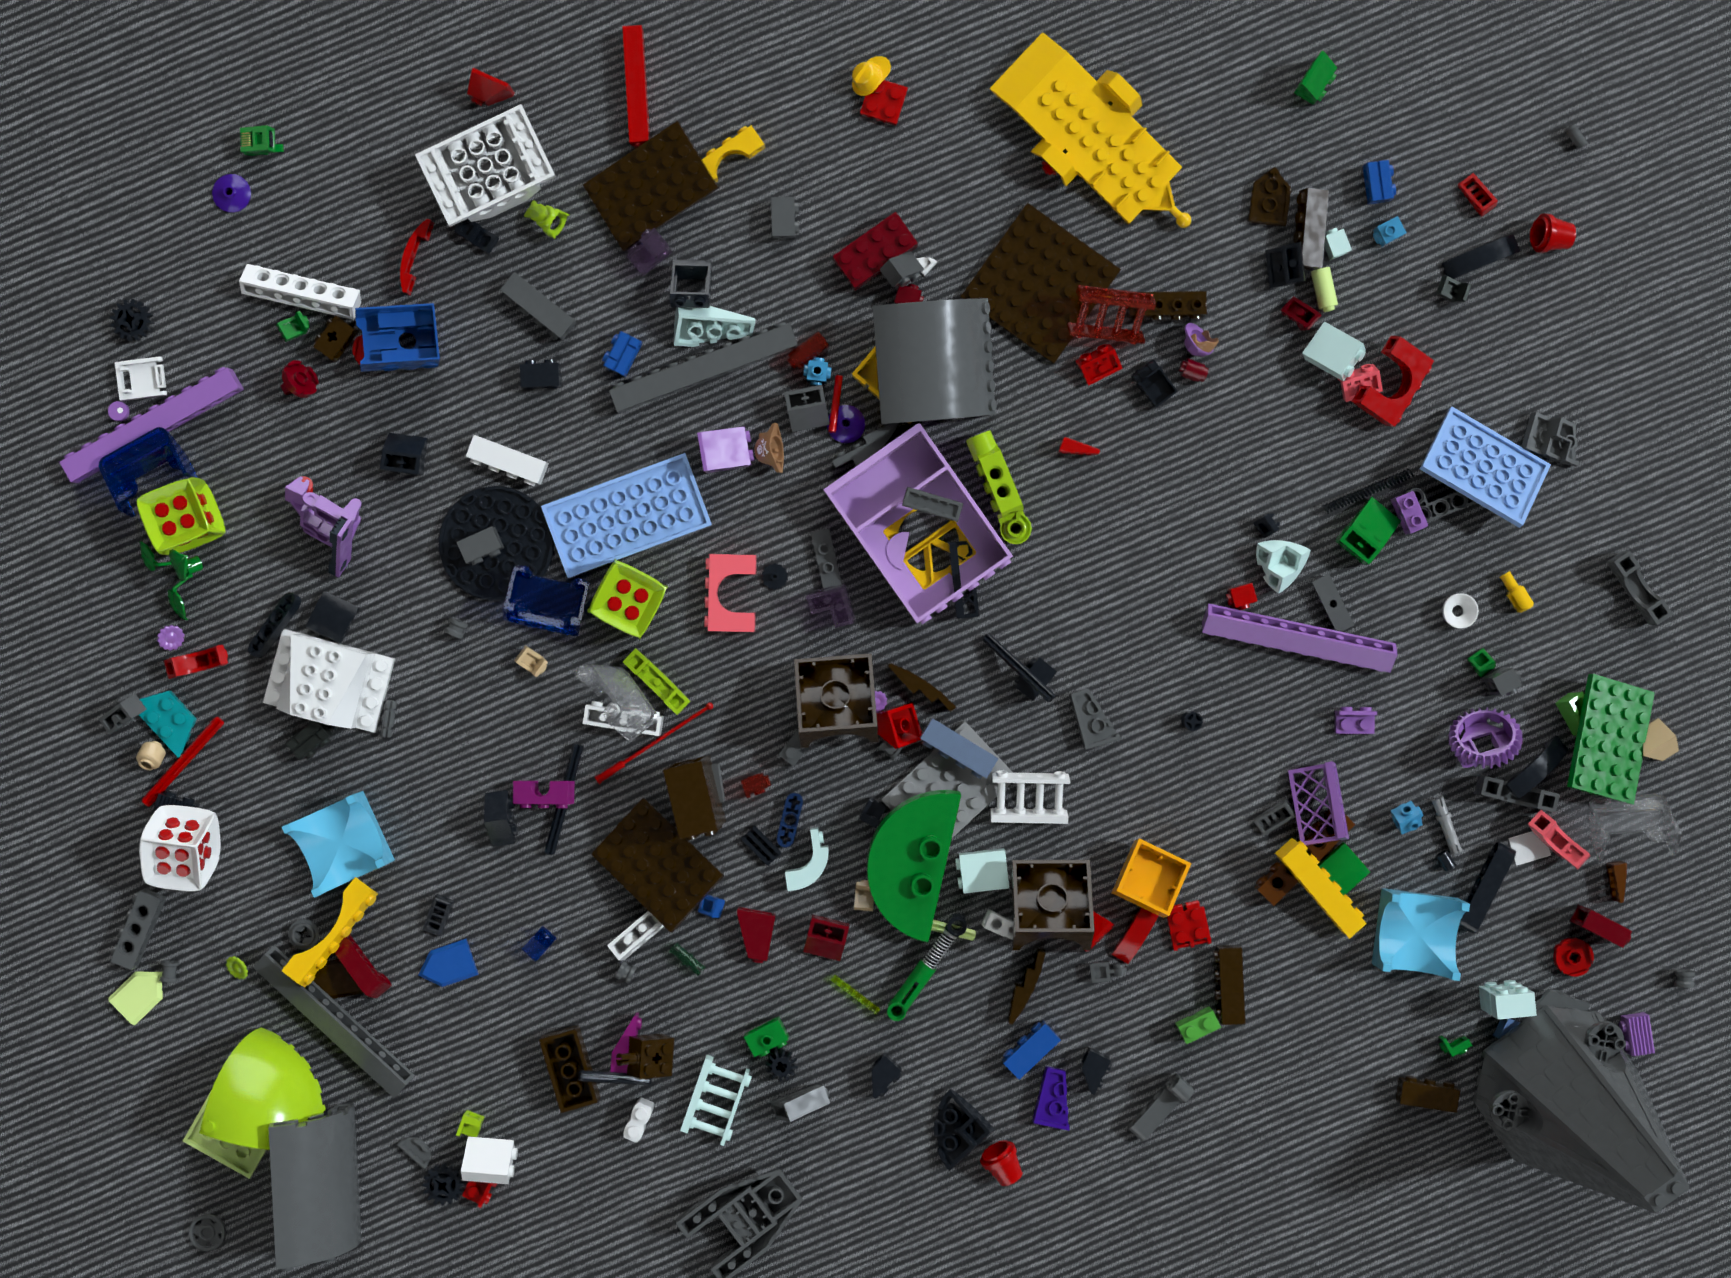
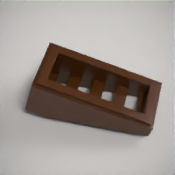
M1616 861L1607 863L1612 900L1624 903L1627 862Z

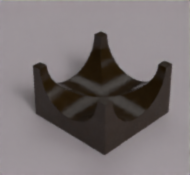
M872 653L794 659L798 730L801 748H809L813 741L832 735H858L869 739L871 743L878 742Z
M1012 860L1010 886H1012L1013 894L1012 949L1021 950L1025 944L1035 940L1060 938L1077 942L1082 946V950H1090L1094 936L1090 860Z

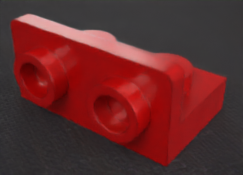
M1110 344L1100 345L1097 347V350L1091 353H1084L1079 359L1075 360L1088 386L1123 369L1115 349Z
M469 1181L462 1196L477 1203V1207L481 1209L483 1204H488L492 1196L489 1192L492 1186H497V1183Z

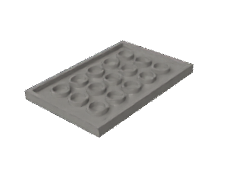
M965 721L955 730L956 733L998 757ZM935 748L881 800L892 811L905 800L921 793L936 790L960 791L961 799L953 830V838L997 797L998 783H993L992 772L1005 770L1008 773H1013L999 757L987 779L983 776L979 779L971 774L972 769L967 766L965 769L955 764V759L950 756L946 759L938 754L940 750ZM1006 783L1005 788L1008 787L1011 783Z

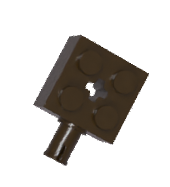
M664 1034L629 1036V1051L623 1054L618 1053L616 1058L621 1059H616V1063L618 1066L628 1065L627 1075L637 1079L672 1076L674 1038Z

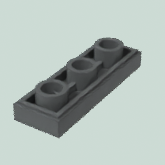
M1330 574L1312 581L1311 584L1333 629L1342 632L1354 626ZM1331 600L1335 603L1334 607H1331L1329 604Z

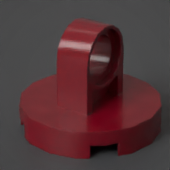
M293 360L284 366L282 370L284 383L280 385L284 395L293 393L300 398H308L317 391L316 385L319 384L316 373L309 365L305 367L301 364L302 361Z

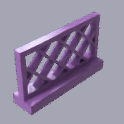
M1331 761L1321 765L1288 770L1300 840L1306 846L1337 840H1348L1349 835L1336 764ZM1323 769L1324 777L1319 783L1311 776L1316 770ZM1302 773L1307 776L1301 786L1295 783L1294 774ZM1309 779L1318 784L1312 794L1304 789ZM1320 787L1327 790V796L1323 801L1314 796ZM1301 790L1310 795L1304 805L1298 801L1297 797ZM1312 798L1321 803L1316 812L1307 807ZM1324 805L1331 812L1327 820L1318 815ZM1305 809L1314 814L1308 823L1301 820V814ZM1316 816L1325 822L1319 831L1310 826ZM1327 824L1334 829L1335 836L1325 837L1321 834ZM1308 828L1317 833L1313 840L1305 841L1304 833Z

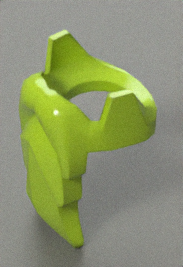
M535 200L531 202L530 207L524 214V217L531 218L543 229L547 236L553 239L562 231L567 216H569V214L559 209L537 204ZM556 216H558L560 223L556 229L551 230V224Z

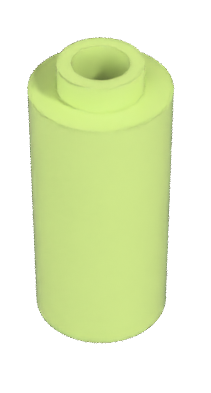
M1330 267L1311 271L1319 310L1323 309V312L1335 310L1334 306H1337L1338 302Z

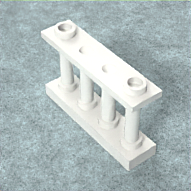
M998 770L992 772L993 783H998L997 807L990 808L991 822L1068 824L1067 810L1062 808L1063 784H1070L1069 774L1062 771L1054 773H1008L1005 770ZM1006 783H1017L1016 807L1014 809H1006L1005 807ZM1025 783H1036V802L1033 809L1024 808ZM1044 783L1056 784L1055 807L1053 809L1043 808Z

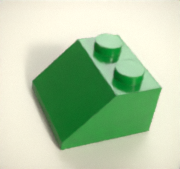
M1321 51L1314 59L1294 94L1312 105L1317 100L1321 101L1327 92L1324 90L1326 85H1331L1337 76L1334 74L1337 66L1324 51Z

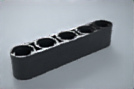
M1500 842L1494 844L1465 901L1470 904L1469 912H1465L1459 923L1460 928L1472 934L1479 930L1516 856V850Z

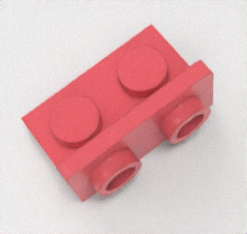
M1365 364L1361 368L1355 369L1350 377H1346L1344 382L1338 379L1341 382L1345 402L1352 401L1361 385L1371 386L1378 392L1383 391L1380 370L1374 364Z

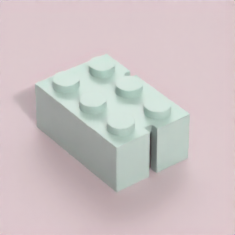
M1506 980L1504 984L1497 985L1496 982H1486L1485 986H1479L1481 1009L1499 1020L1537 1016L1535 993L1515 980Z

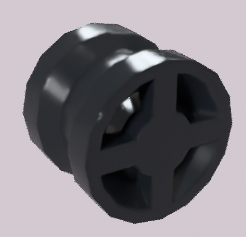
M1187 711L1181 717V724L1185 729L1197 731L1202 727L1203 719L1199 713Z

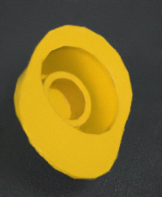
M876 56L870 58L867 62L859 63L852 73L854 92L860 96H867L873 93L890 73V61L886 57Z

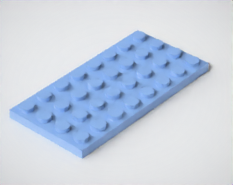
M686 453L541 506L567 578L614 562V559L619 560L712 525Z

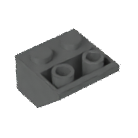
M822 385L784 392L792 432L829 425Z

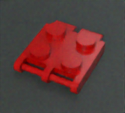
M1198 900L1185 903V910H1183L1182 904L1174 905L1170 915L1166 917L1173 950L1178 951L1179 948L1188 946L1193 948L1195 945L1202 943L1212 944L1204 906H1200Z

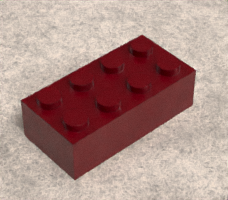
M894 212L833 255V261L854 291H856L881 273L880 268L890 258L913 251L918 247V242L897 212Z

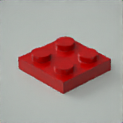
M883 80L873 93L865 96L860 115L897 126L908 87Z

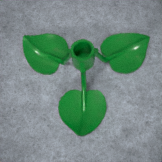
M139 541L143 562L150 571H155V566L172 565L175 568L176 574L181 581L172 590H168V600L173 611L180 618L189 620L186 618L184 603L177 593V588L189 578H192L193 573L203 570L200 558L194 556L187 559V555L180 554L172 549L169 550L170 562L158 563L154 560V554L143 541Z

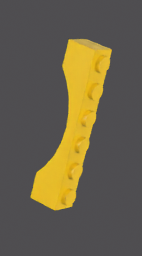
M355 877L343 892L341 912L330 933L313 948L293 955L281 971L303 987L311 984L318 970L326 965L328 957L338 950L339 943L351 933L354 924L362 919L364 911L376 901L378 893Z

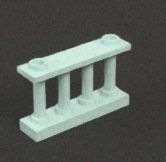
M706 1055L680 1131L688 1133L689 1128L693 1129L694 1127L721 1136L720 1145L724 1146L725 1141H730L733 1132L730 1127L744 1086H749L752 1076L749 1075L750 1069L747 1068L744 1075L715 1066V1063H712L714 1057ZM714 1073L740 1082L738 1094L709 1084V1081H706L708 1074L712 1075ZM708 1091L734 1100L732 1111L703 1102L700 1099L701 1093ZM701 1109L729 1119L726 1128L722 1129L696 1120L697 1118L693 1117L695 1110L699 1111Z

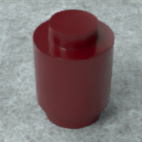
M1187 358L1186 361L1181 362L1178 371L1181 372V376L1195 382H1204L1209 368L1205 367V364Z

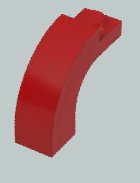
M218 645L203 651L164 660L168 679L227 665L228 653L223 645Z

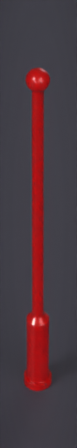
M711 702L707 703L706 707L624 761L620 760L601 774L594 776L596 781L601 784L602 781L624 768L626 763L705 711L712 710L713 704Z

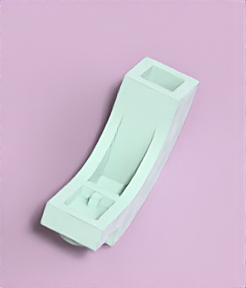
M818 827L810 829L813 846L811 860L801 868L785 871L788 891L799 890L811 885L821 876L826 867L829 846H821V843H824L823 832H819Z

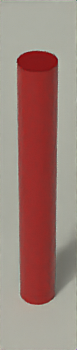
M841 375L835 376L828 429L830 433H836L843 381V376Z

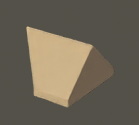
M1659 718L1649 723L1646 741L1643 744V756L1663 761L1679 751L1676 735Z

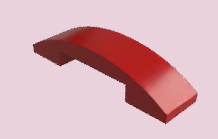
M426 219L416 228L402 256L400 267L402 291L411 296L416 277L410 274L420 241L421 239L429 241L434 222L430 219Z
M1140 907L1125 935L1119 940L1113 950L1112 955L1129 964L1150 933L1158 915Z

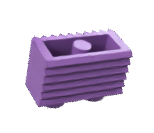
M1644 1012L1622 1015L1619 1028L1624 1034L1626 1042L1625 1052L1631 1056L1655 1053L1649 1015Z

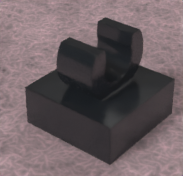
M1268 513L1253 523L1263 538L1270 536L1280 529L1278 527L1280 522L1276 523L1272 518L1274 516L1273 513Z

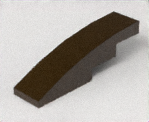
M889 663L887 665L913 694L920 689L932 703L938 698L950 712L956 708L942 692L923 678L895 664Z
M1036 949L1033 967L1025 966L1022 984H1014L1008 1015L1009 1024L1013 1025L1035 989L1046 954L1043 949Z

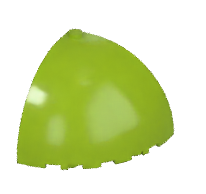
M262 1027L254 1030L236 1046L219 1072L206 1104L199 1134L240 1146L270 1150L268 1128L270 1123L295 1119L299 1123L308 1121V1117L324 1113L326 1110L325 1104H322L320 1095L322 1091L317 1079H314L309 1063L294 1050L295 1047L292 1044L289 1045L283 1041L281 1036Z

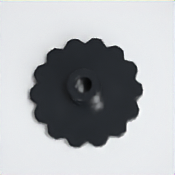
M769 564L768 567L764 568V572H762L764 585L768 586L769 589H781L782 586H785L786 581H788L786 568H783L780 564Z

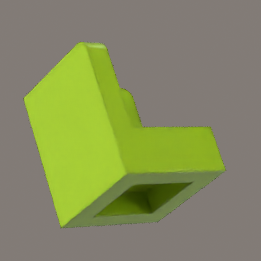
M467 1110L463 1114L456 1136L460 1137L461 1134H465L470 1137H477L485 1116Z

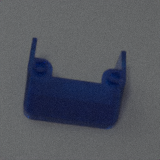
M162 427L154 428L107 454L99 461V470L118 510L130 517L136 516L128 499L135 496L138 492V484L135 480L138 477L168 461L173 469L181 470L188 478H198L187 454L166 429Z

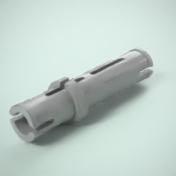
M1436 797V800H1431L1437 814L1436 820L1440 822L1450 854H1457L1458 851H1462L1450 818L1452 817L1451 812L1447 810L1444 797Z

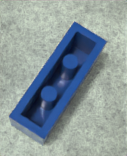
M1044 1020L1033 1025L1031 1028L1032 1032L1027 1036L1023 1035L1017 1041L1018 1045L1014 1049L1010 1048L1003 1054V1064L1019 1080L1061 1041L1060 1037Z

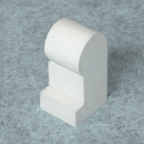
M988 909L981 925L985 929L1013 940V921Z

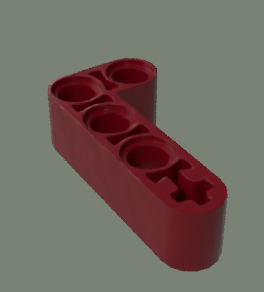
M351 934L343 938L339 943L338 950L335 952L336 956L362 992L368 997L377 999L392 986L390 980L383 973L376 971Z

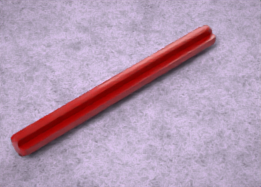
M215 717L142 798L143 804L148 807L156 801L158 793L166 790L224 725V721L220 717Z

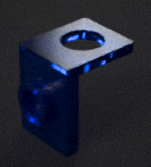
M542 926L522 948V951L536 962L557 938Z

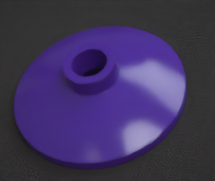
M227 174L215 182L212 196L215 204L221 210L235 213L243 210L248 205L251 199V189L248 182L241 176ZM228 189H232L231 195H227Z
M839 406L836 433L829 432V434L840 443L856 441L861 437L865 429L864 416L854 406ZM844 420H848L850 422V425L848 427H844L842 425V422Z

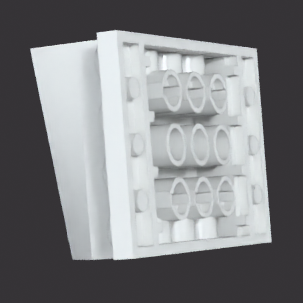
M521 104L415 154L450 227L466 219L474 222L491 218L507 211L536 194L541 189L539 184L556 177Z
M284 629L279 640L263 703L277 706L276 709L304 719L350 729L358 728L375 733L395 658Z

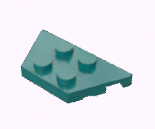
M172 691L140 699L147 710L139 716L179 758L184 753L183 750L186 742L189 741L191 729L194 727L197 718Z

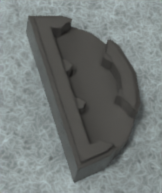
M408 1137L396 1144L424 1170L430 1163L431 1153L423 1140Z

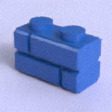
M1389 160L1364 164L1362 167L1367 204L1389 202L1394 199L1396 186L1392 184L1391 179L1394 175V169L1389 164Z
M620 331L619 335H614L611 341L613 347L610 352L607 351L602 361L605 362L603 366L626 377L643 343Z

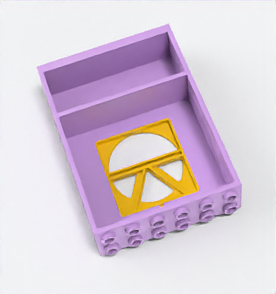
M920 423L823 489L916 624L919 622L924 624L932 618L930 616L931 613L934 611L940 613L948 607L946 603L951 599L953 602L964 596L962 594L964 590L968 589L970 592L980 585L978 581L981 578L987 580L995 574L994 569L997 567L1003 569L1011 563L1010 558L1013 557ZM907 487L963 503L958 522L950 520L947 524L905 552L902 570L890 563L887 557L889 540L899 533L904 519L911 513L918 511L902 506ZM953 528L958 533L959 542L967 541L973 552L971 556L966 557L969 553L968 545H959L957 547L958 556L963 559L965 558V560L962 561L958 557L961 588L955 593L951 565L944 570L934 572L931 552L932 544L950 553L949 544L939 538ZM923 549L925 571L916 569L908 563L911 557Z

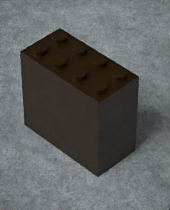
M710 755L674 763L663 769L679 839L685 838V841L696 839L703 833L704 836L714 835L726 822L712 771Z

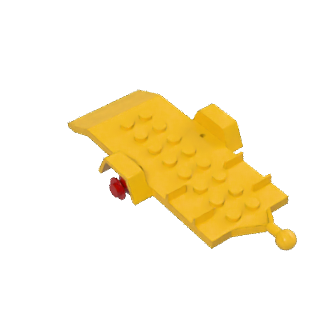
M1042 32L990 87V90L999 99L1012 108L1042 138L1031 152L1046 161H1042V169L1046 174L1056 175L1057 172L1065 186L1079 175L1128 224L1142 210L1169 211L1176 218V223L1181 228H1186L1191 224V216L1188 213H1182L1175 206L1169 182L1182 166L1169 154L1170 151H1166L1146 131V127L1143 128L1132 117L1142 106L1141 96L1120 74L1106 70L1096 81L1066 50Z

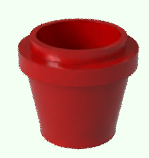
M1547 213L1539 215L1533 222L1530 230V243L1533 249L1540 253H1546L1549 250L1569 249L1574 244L1576 238V227L1573 223L1560 220Z
M998 1141L990 1145L982 1153L981 1165L993 1175L1001 1186H1009L1015 1183L1023 1174L1016 1154L1017 1148L1013 1142Z

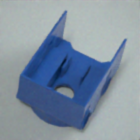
M434 303L355 308L356 326L362 330L364 358L360 361L361 372L393 371L398 369L412 370L439 366L440 356ZM403 333L414 335L416 344L413 348L404 349L401 347L399 337Z

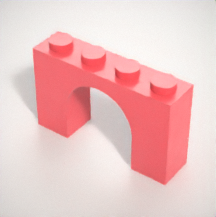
M709 554V558H706V570H709V577L705 579V589H709V596H705V608H708V616H705L704 625L708 627V631L755 632V613L731 612L725 609L718 599V588L720 583L730 575H756L757 555Z

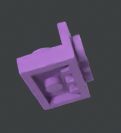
M1414 491L1390 499L1398 519L1401 520L1400 523L1405 534L1414 533L1428 526Z
M1341 707V710H1335V733L1374 734L1377 711H1372V707H1360V710H1352V707Z

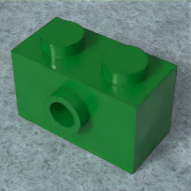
M778 1016L746 1032L744 1038L753 1056L759 1055V1057H763L770 1053V1049L774 1047L779 1049L787 1044L786 1041L789 1040V1035Z

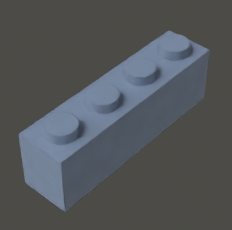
M931 718L920 736V739L923 740V745L930 749L934 746L940 750L938 754L946 759L949 756L956 760L955 764L963 769L966 766L972 769L971 774L979 779L982 776L987 779L998 761V757Z

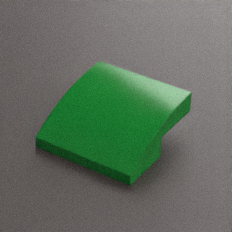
M1344 842L1318 864L1320 869L1323 867L1331 875L1329 877L1331 882L1335 881L1342 888L1340 891L1342 895L1347 894L1370 873L1368 868Z

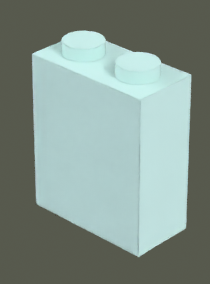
M1324 322L1302 354L1306 361L1344 382L1346 377L1352 375L1356 363L1363 359L1366 349L1362 342Z
M1004 848L958 853L959 858L955 859L956 869L961 872V877H958V887L963 889L964 894L1009 888Z

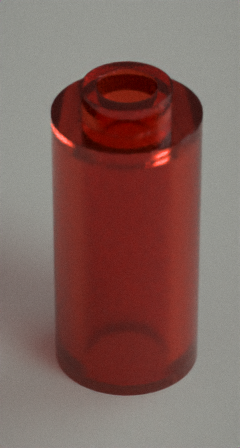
M817 331L788 354L789 359L787 361L793 369L797 367L800 370L809 363V360H813L814 357L828 348L829 344L820 332Z

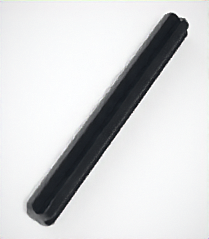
M990 633L984 636L983 641L1047 702H1051L1055 698V694Z

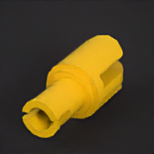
M1511 571L1499 577L1509 591L1506 596L1517 612L1522 613L1533 607L1534 602L1525 587L1518 585Z

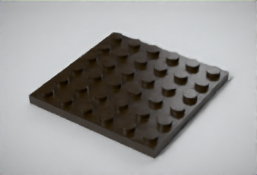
M1027 202L960 298H988L990 305L989 318L1054 364L1121 269Z

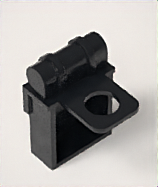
M1152 359L1146 362L1139 370L1137 369L1131 377L1137 383L1136 386L1142 394L1144 393L1153 407L1157 408L1176 394L1178 390L1161 369L1162 367H1159L1155 360Z

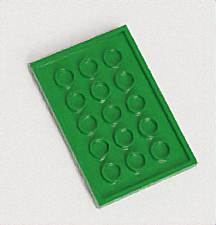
M1588 674L1567 787L1634 805L1643 759V744L1647 737L1655 692L1596 674Z

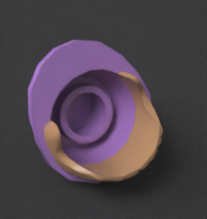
M1188 323L1185 326L1184 330L1187 335L1185 346L1187 351L1191 355L1198 357L1210 355L1219 342L1218 338L1212 339L1209 331H1203L1193 323Z

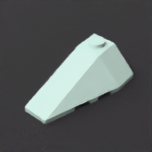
M712 306L710 308L676 307L674 346L695 347L699 346V343L709 341L710 343H717V340L725 338L733 340L748 335L753 336L755 318Z

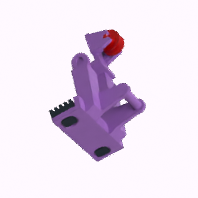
M300 476L285 487V500L290 502L299 514L300 526H302L303 531L332 547L329 573L340 577L351 560L352 540L361 521L359 516L361 501L354 498L343 509L322 495L318 496L312 493V480L308 477Z

